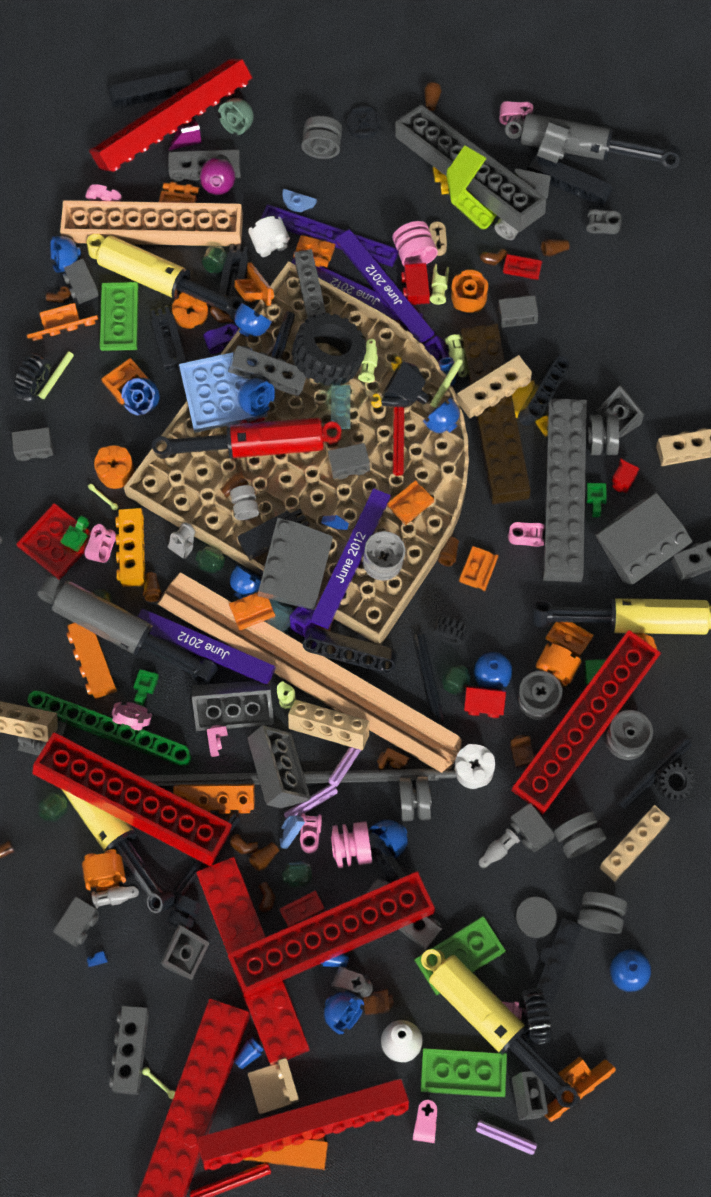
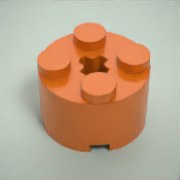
M462 271L452 281L451 300L454 308L467 313L481 311L487 301L488 282L478 271Z
M115 445L99 449L94 461L99 480L108 488L118 489L124 487L135 472L129 452L126 448Z
M548 643L539 657L536 667L540 671L554 675L560 681L561 686L567 687L576 674L581 660L577 656L575 659L570 656L572 652L556 644H552L550 647Z
M111 849L103 854L96 855L92 853L84 856L85 860L82 863L87 890L91 891L92 887L96 888V891H106L110 887L119 886L121 881L123 884L126 882L123 859L121 855L117 854L116 850Z

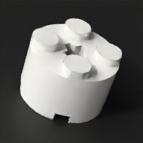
M274 216L261 219L255 223L256 227L254 229L250 227L248 231L254 247L261 257L270 255L274 250L283 251L288 247L287 243L290 237L281 217L275 219Z
M468 744L462 748L456 756L454 768L459 783L467 788L477 789L491 781L495 768L493 754L486 747L477 744ZM474 764L478 765L475 769L471 768Z

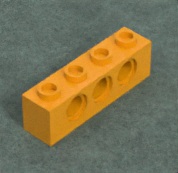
M141 508L119 510V517H116V528H119V534H116V544L119 545L120 550L116 552L117 563H120V569H117V580L121 581L122 587L144 586V515ZM128 528H134L130 533L125 532ZM128 546H134L132 550H126ZM129 563H135L131 568L126 567Z

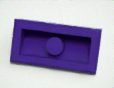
M435 336L423 344L428 353L434 356L438 364L440 359L449 357V351L442 338Z

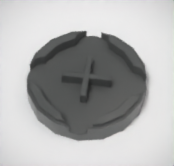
M528 898L517 909V926L528 937H545L553 930L556 924L555 908L544 898Z

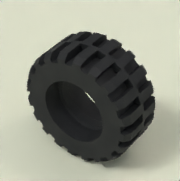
M330 313L313 315V317L307 318L301 324L292 345V355L295 365L298 364V370L304 372L305 377L313 379L315 383L321 382L326 386L330 384L336 386L341 383H347L356 376L366 354V341L363 338L362 332L357 330L358 327L354 323L351 324L349 319L345 317L343 319L337 314L330 315ZM316 344H329L338 349L342 355H329L319 349Z

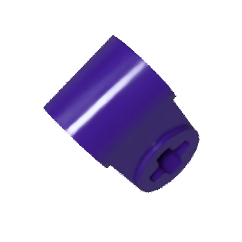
M228 324L218 329L207 331L203 337L209 352L215 354L224 350L237 333L238 328L233 324Z

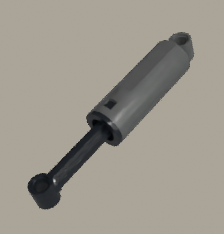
M527 113L525 120L518 115L511 116L505 127L508 137L518 138L521 136L522 145L540 148L550 120H554L570 126L569 132L572 135L569 143H564L563 149H566L565 153L607 161L610 152L661 162L666 168L673 169L678 166L681 156L680 149L674 145L661 148L612 138L614 129ZM515 124L519 129H514L511 125ZM674 155L675 159H669L667 156Z
M49 576L38 591V596L42 600L53 604L52 610L136 656L143 648L192 674L193 680L200 685L210 684L218 671V667L213 662L206 659L199 661L150 635L154 625L70 580L63 584L57 578Z

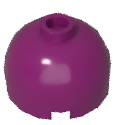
M212 158L206 161L200 172L201 184L207 192L214 195H223L228 192L235 181V170L232 164L225 159Z

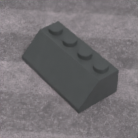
M255 680L196 685L192 687L196 731L211 729L215 725L226 726L227 729L274 725L271 681L267 685Z
M262 725L247 739L266 805L283 808L309 801L311 798L292 734Z

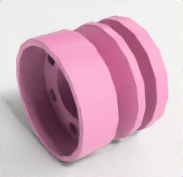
M415 221L407 223L398 228L393 234L392 238L397 251H399V257L403 266L418 263L428 264L436 258L438 251L428 225L425 222Z
M366 821L353 823V832L348 833L346 824H342L343 834L338 833L337 825L332 826V850L338 868L343 867L342 858H347L348 867H350L352 857L355 856L359 865L372 864Z

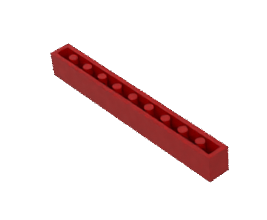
M398 1079L198 1137V1148L204 1169L215 1170L224 1164L239 1163L248 1157L256 1158L271 1150L273 1152L280 1151L288 1145H300L305 1140L312 1138L317 1140L329 1133L337 1134L343 1132L346 1128L353 1126L358 1128L370 1121H381L387 1116L402 1115L408 1111L409 1100L402 1080Z

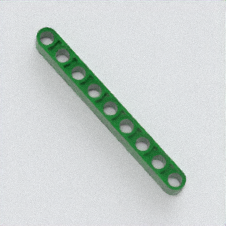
M33 691L28 697V703L35 709L52 712L54 706H61L58 711L54 712L57 713V720L179 767H185L191 762L188 748L177 742L145 730H134L126 724H117L108 716L41 691ZM37 699H43L41 704L34 705ZM78 712L76 718H69L71 713ZM90 719H96L93 725H87V722ZM107 726H114L111 732L105 731ZM126 732H131L132 736L130 738H123ZM149 739L150 743L148 745H141L142 740ZM161 746L168 747L166 752H159ZM179 753H186L184 759H177Z

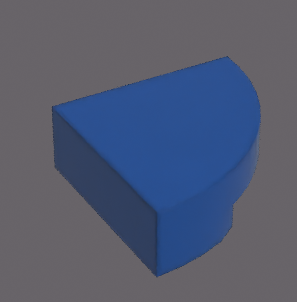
M338 515L324 516L321 521L326 526L341 530H347L349 525L347 521Z
M103 951L95 953L94 957L87 958L88 967L108 962L107 955Z

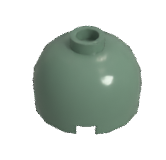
M240 98L229 99L220 105L218 114L221 112L220 122L232 134L234 132L238 133L237 135L244 133L250 128L254 119L252 108L245 100Z

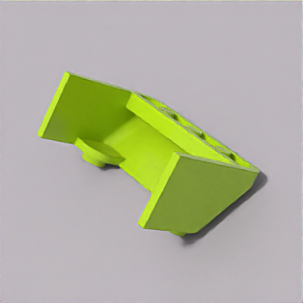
M464 145L451 166L447 169L446 177L451 203L476 226L486 229L497 215L475 199L466 188L487 158Z

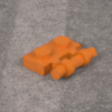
M177 182L164 183L163 190L169 191H161L159 202L196 203V195L191 194H198L199 187H194L192 184L179 185Z
M301 235L294 252L312 249L315 265L317 267H328L335 250V244Z

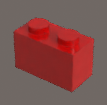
M426 263L404 265V272H401L402 283L406 284V288H403V295L411 305L429 304L430 294Z
M467 686L464 711H468V715L480 716V713H487V717L499 718V715H504L506 690Z

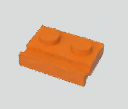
M415 480L388 502L387 507L407 525L434 502V498Z
M472 546L459 582L485 591L499 555L490 554L491 552Z
M258 592L229 603L239 631L275 617L269 599L259 597Z
M556 622L547 634L546 640L566 648L572 652L573 656L580 658L594 635L572 622Z

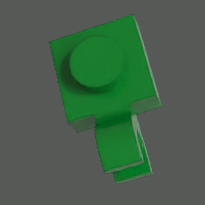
M587 483V503H593L592 517H600L601 504H606L607 500L606 483Z
M80 516L76 527L69 526L60 542L78 552L87 538V534L84 531L89 525L88 519Z
M139 670L134 684V689L138 690L135 697L136 704L144 706L147 693L153 694L159 678L158 674Z

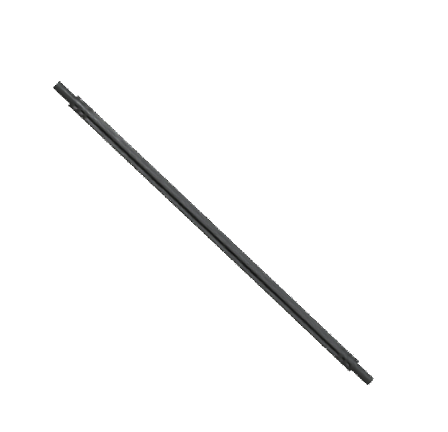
M436 769L347 771L340 783L399 781V777H410L412 781H415L417 776H428V781H437L439 778H457L455 770H445L441 773ZM333 771L303 772L306 783H329V778ZM257 773L140 776L159 787H173L176 784L261 785Z

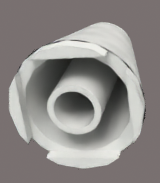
M397 1020L390 1023L384 1029L381 1037V1046L384 1053L391 1060L408 1062L419 1054L422 1048V1035L418 1027L406 1020ZM403 1035L405 1038L401 1039L398 1036Z

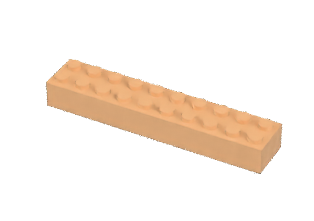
M63 201L60 232L61 236L71 238L75 243H87V238L90 235L100 234L104 239L111 235L129 244L230 246V244H234L237 246L241 245L243 212L241 204Z

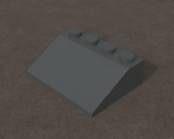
M657 493L652 494L596 534L598 541L622 582L632 585L692 542L684 526Z
M277 518L258 596L315 610L333 536L297 522Z

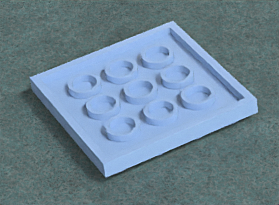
M234 352L179 364L194 433L238 424L243 419L251 421L268 417L267 412L260 417H254L247 414L240 407L238 392L241 386L249 379L228 372ZM247 361L249 365L255 366L252 361Z

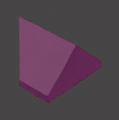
M196 119L186 125L181 124L168 151L202 143Z

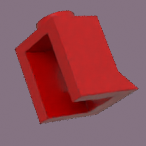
M620 459L619 467L612 479L613 488L618 492L627 494L638 475L639 468Z

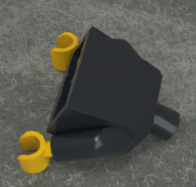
M399 356L395 357L396 363L391 362V367L395 371L382 393L384 397L381 398L379 394H374L373 399L378 401H371V405L374 408H379L381 405L387 407H410L416 400L425 405L430 395L422 391L426 381L423 379L418 366L406 361L402 362Z

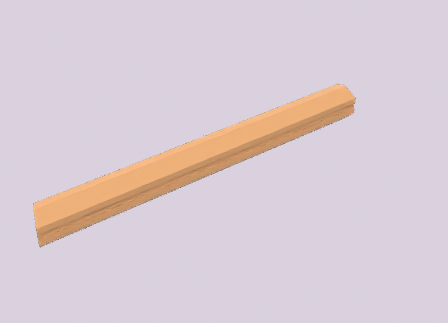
M181 572L174 578L158 602V605L225 645L276 667L274 674L338 712L370 721V731L442 773L453 766L456 756L461 749L462 740L458 735L329 659L305 651L303 644L264 621L239 631L229 607V603L232 602Z

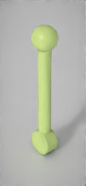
M91 483L88 485V488L106 501L112 510L118 509V504L111 502Z
M148 1067L142 1069L143 1075H148L168 1093L170 1099L174 1098L175 1091L168 1089L150 1072Z

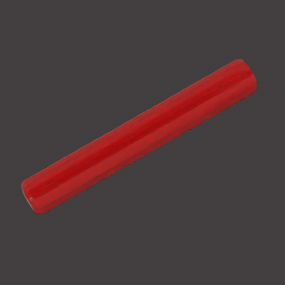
M404 407L393 408L392 473L395 476L404 474Z
M264 1163L191 1191L190 1197H212L271 1174L270 1166L268 1163Z

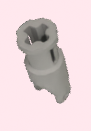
M507 828L503 836L498 840H494L488 846L485 855L479 860V865L482 868H486L492 862L502 859L508 853L507 850L515 843L518 844L520 842L513 831Z
M115 886L108 888L106 891H92L94 908L98 909L99 906L108 904L112 906L122 904L130 898L137 897L139 891L134 886L126 888Z

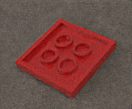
M54 503L16 545L60 580L85 553L91 531L87 528L84 531L87 534V538L78 552L63 545L60 542L69 526L76 527L77 521Z

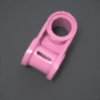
M505 101L500 106L499 120L502 124L507 125L511 116L518 115L524 119L527 113L533 112V105L529 102Z
M515 522L510 526L508 540L515 545L543 546L545 525L541 523ZM519 531L522 535L516 536L513 532Z
M101 524L95 525L85 549L86 558L102 563L107 562L116 540L115 531L107 530Z
M302 813L301 817H303L305 823L300 829V844L305 853L311 854L316 852L319 846L322 815L306 816L305 813ZM307 839L315 841L311 846L305 845L304 842Z
M425 1100L419 1105L413 1140L434 1143L437 1125V1106L433 1101ZM427 1104L430 1105L431 1109H434V1112L430 1113L429 1116H425V1112L422 1111V1108H426Z

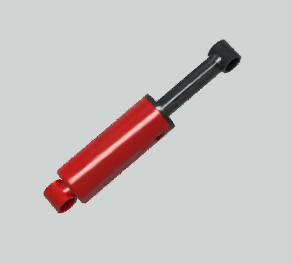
M315 417L227 425L226 435L179 439L159 436L153 440L152 449L154 454L160 459L168 458L173 454L228 449L229 458L232 459L322 451L324 449L323 442L336 444L340 441L342 434L338 423L328 422L322 425L321 418ZM331 429L337 432L333 437L327 435V432ZM160 444L167 445L164 451L157 450Z

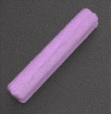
M349 747L329 778L331 785L335 787L339 785L360 753V749Z
M330 784L310 796L311 799L309 801L299 803L284 812L285 818L287 819L290 815L301 816L302 813L315 808L338 793L336 787Z
M482 1120L477 1124L476 1131L529 1154H534L537 1144Z

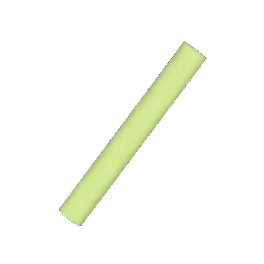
M68 351L51 375L38 395L40 398H46L74 356L71 352Z
M455 360L430 403L431 406L437 408L461 367L462 360Z

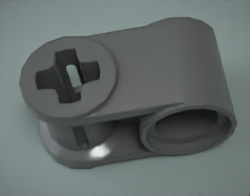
M593 209L588 212L589 224L586 227L588 232L616 234L620 231L622 218L617 211Z
M344 967L338 968L331 987L341 992H351L363 998L368 997L373 991L371 981L365 979L363 975Z

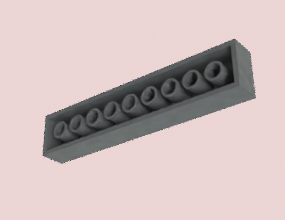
M423 105L418 106L396 121V138L445 176L447 169L451 166L464 145L487 158L466 190L518 232H521L545 214L546 198Z
M551 399L548 404L543 580L582 582L584 567L587 400Z

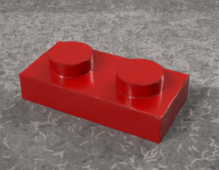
M507 254L503 273L538 280L542 261Z
M316 891L280 908L288 928L325 910Z

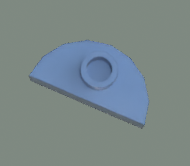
M283 189L284 203L288 209L294 212L301 213L309 208L312 209L317 203V199Z
M290 815L284 821L281 828L284 829L283 839L280 838L281 848L287 849L305 823L303 817Z

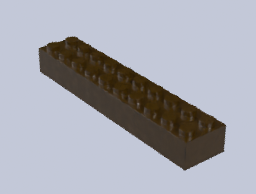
M498 324L461 329V345L465 353L470 386L504 365L505 360ZM492 387L493 390L499 389L498 387ZM512 395L509 397L505 396L495 406H489L484 409L483 413L475 416L492 504L526 500L530 496V485ZM477 396V397H476L477 399H480V400H481V399H484V397H482V396Z

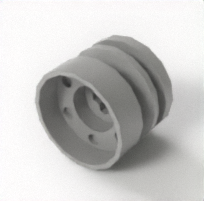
M387 531L377 532L370 536L365 545L362 561L364 570L369 576L376 580L385 581L398 575L402 569L406 551L401 538Z

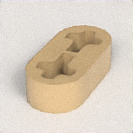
M434 222L430 225L429 231L436 248L437 242H440L441 249H437V256L445 254L447 249L446 229L443 223ZM435 229H439V236H436Z

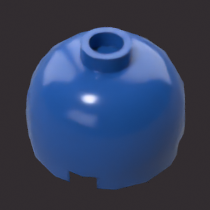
M53 236V240L50 242L51 260L54 259L56 262L53 268L57 273L65 272L64 267L78 261V258L81 257V251L79 247H76L75 242L71 238Z
M243 303L240 304L235 313L234 320L240 328L239 333L246 337H249V335L255 337L263 335L272 323V321Z
M135 378L126 382L121 394L125 402V408L135 415L147 414L154 410L160 398L156 384L146 378Z
M259 378L247 380L238 392L240 407L247 414L254 417L264 415L270 408L268 407L270 401L273 402L275 397L274 386L268 381Z
M452 397L448 399L450 403L447 404L445 401L428 416L429 420L425 418L422 421L431 431L435 433L448 431L450 433L458 426L456 422L460 418V410Z
M236 565L230 576V585L235 591L234 595L242 599L257 593L262 578Z
M499 652L485 653L477 660L474 666V678L480 687L503 689L508 686L512 679L511 663L505 655Z
M382 820L370 827L373 833L379 835L378 837L385 843L395 859L404 853L407 848L408 838L407 830L403 825L394 820Z
M625 950L618 953L610 965L611 979L619 989L626 992L642 989L648 983L651 976V965L648 958L636 950Z
M342 991L331 995L325 1001L324 1019L337 1034H344L342 1030L345 1028L350 1030L360 1018L363 1011L360 1006L361 1004L364 1005V1002L351 992Z

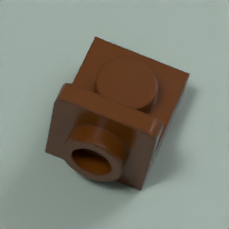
M519 735L510 742L516 768L529 765L534 759L530 736Z
M387 748L385 753L382 752L377 763H379V770H384L387 762H390L392 767L400 770L401 768H407L409 758Z
M387 989L372 992L368 997L363 998L365 1015L389 1013V1007H393L392 994H388Z

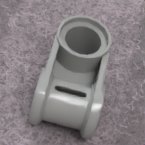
M184 522L180 525V529L177 532H173L170 535L168 548L183 559L193 549L194 528Z

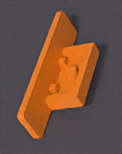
M247 263V279L235 280L234 287L244 300L254 302L262 299L267 306H271V300L274 298L273 289L258 272L257 268L252 263Z
M75 303L40 313L44 330L28 334L27 338L37 341L43 339L42 335L45 334L54 336L61 334L60 330L67 329V331L78 329L77 325L85 324V327L96 324L95 320H98V316L80 320Z
M578 1057L558 1074L566 1082L568 1081L579 1089L581 1099L587 1093L592 1092L602 1081L608 1079L616 1069L610 1062L604 1060L590 1071L584 1060ZM566 1090L564 1092V1099L572 1102L574 1094ZM556 1098L547 1105L548 1113L544 1116L552 1122L559 1118L568 1108L561 1106Z

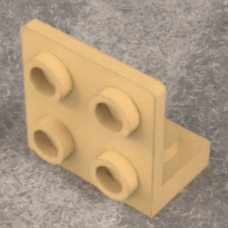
M286 1058L278 1060V1064L248 1073L260 1114L300 1102Z

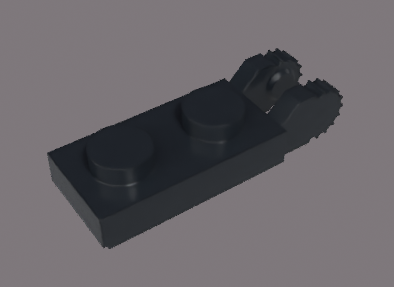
M373 832L370 833L371 853L376 864L384 871L386 879L392 883L406 877V874L385 843L378 837L379 835Z

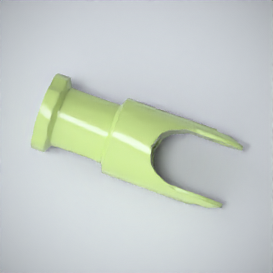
M435 264L431 284L433 291L430 301L433 304L440 305L446 302L445 290L448 285L449 267L446 268L445 276H441L437 273V264Z
M450 335L445 339L450 350L449 357L453 358L454 361L456 359L462 360L463 363L458 370V375L465 377L467 369L464 349L460 342L462 338L460 335Z
M368 339L366 342V354L361 364V373L358 376L359 380L366 383H371L375 380L374 369L377 367L378 356L374 339Z
M282 681L277 686L279 704L284 709H291L296 700L295 690Z

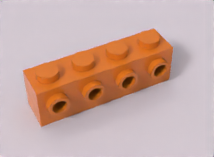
M176 784L173 786L174 795L211 813V810H219V813L223 814L230 813V810H238V813H250V810L255 808V784Z

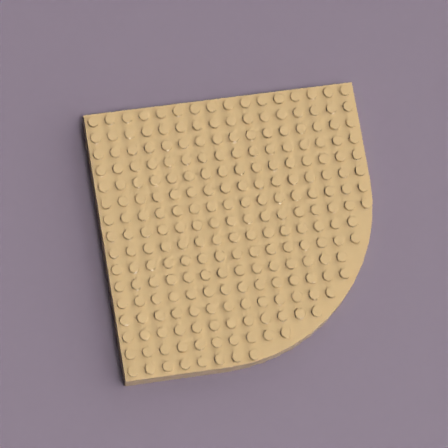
M288 261L270 286L274 291L271 306H267L261 299L253 309L272 321L269 329L263 335L257 337L251 335L246 337L239 333L238 330L221 355L234 352L238 345L247 346L250 349L252 348V351L263 352L271 357L284 314L290 311L295 314V318L282 359L286 363L295 365L292 345L299 327L307 319L296 265ZM318 278L326 313H330V315L337 314L343 319L344 317L349 319V322L351 324L354 323L358 327L357 330L362 332L366 342L368 339L376 341L378 362L377 367L374 369L375 380L371 383L359 380L358 376L362 369V366H360L353 379L333 386V384L326 386L321 382L315 383L313 379L306 377L303 390L299 396L274 388V401H270L268 405L270 408L267 411L268 417H265L263 422L320 417L322 425L328 422H336L340 425L342 434L340 441L336 444L323 442L324 449L322 451L232 459L229 458L228 449L173 454L165 459L158 458L154 454L153 449H151L124 486V490L128 498L180 528V525L184 522L190 524L195 530L194 537L260 576H263L269 551L249 561L237 537L287 510L289 513H292L297 509H301L303 511L301 515L306 516L307 519L305 521H309L310 528L333 536L316 608L373 488L391 495V501L416 480L434 498V502L407 525L390 508L386 507L374 534L382 531L392 532L401 538L406 550L402 569L397 576L390 580H376L364 570L362 558L334 616L336 621L375 644L381 645L438 560L439 553L453 534L466 493L469 464L468 436L464 415L457 403V395L451 385H449L437 408L445 401L447 404L450 403L448 399L452 397L460 410V418L456 422L458 426L450 433L448 431L435 433L422 422L425 418L429 420L428 416L437 409L431 406L430 403L447 376L446 373L440 370L438 362L433 355L428 353L425 346L421 342L419 343L409 331L406 332L400 327L399 323ZM316 344L319 349L329 355H342L338 349L329 344ZM397 356L402 359V362L406 361L418 366L423 379L426 381L422 391L430 395L425 405L416 400L410 407H404V474L401 476H395L392 473L394 407L381 405L379 408H374L371 405V401H378L373 399L374 394H379L381 398L384 397L382 393L395 371L391 367V362L396 363L395 357ZM282 373L285 378H290L288 374ZM186 401L162 436L179 439L226 435L227 426L194 433L189 406ZM333 429L327 432V435L330 437L337 434L336 430ZM365 443L370 462V471L363 475L354 474L344 479H333L328 460V451ZM160 444L157 450L164 451L167 445ZM241 472L249 483L248 485L254 487L255 501L259 510V514L255 518L237 520L233 510L235 504H232L231 495L226 498L220 490L234 473ZM338 515L349 523L348 529L341 530L326 526L321 523L324 516Z

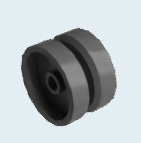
M315 116L307 119L304 123V136L302 138L303 151L309 156L319 159H329L337 156L341 146L342 125L337 120L327 116Z
M607 414L604 419V426L601 415H590L588 427L590 455H601L603 444L607 455L618 454L619 421L617 414Z
M536 671L528 674L519 687L518 704L521 711L532 719L543 720L550 718L558 710L562 699L560 681L554 675L545 671Z
M627 710L620 712L614 717L606 730L605 741L607 748L620 759L632 760L638 758L644 753L652 740V724L645 715L638 711Z
M417 776L415 779L416 789L412 788L410 777H399L402 822L413 821L414 808H417L420 820H430V807L432 804L428 776Z
M593 812L577 816L554 831L558 842H566L562 849L567 858L583 854L606 839L601 828H594L598 821Z
M585 892L582 905L586 909L580 910L578 923L584 927L601 932L621 933L624 921L620 916L626 914L628 903L612 895Z

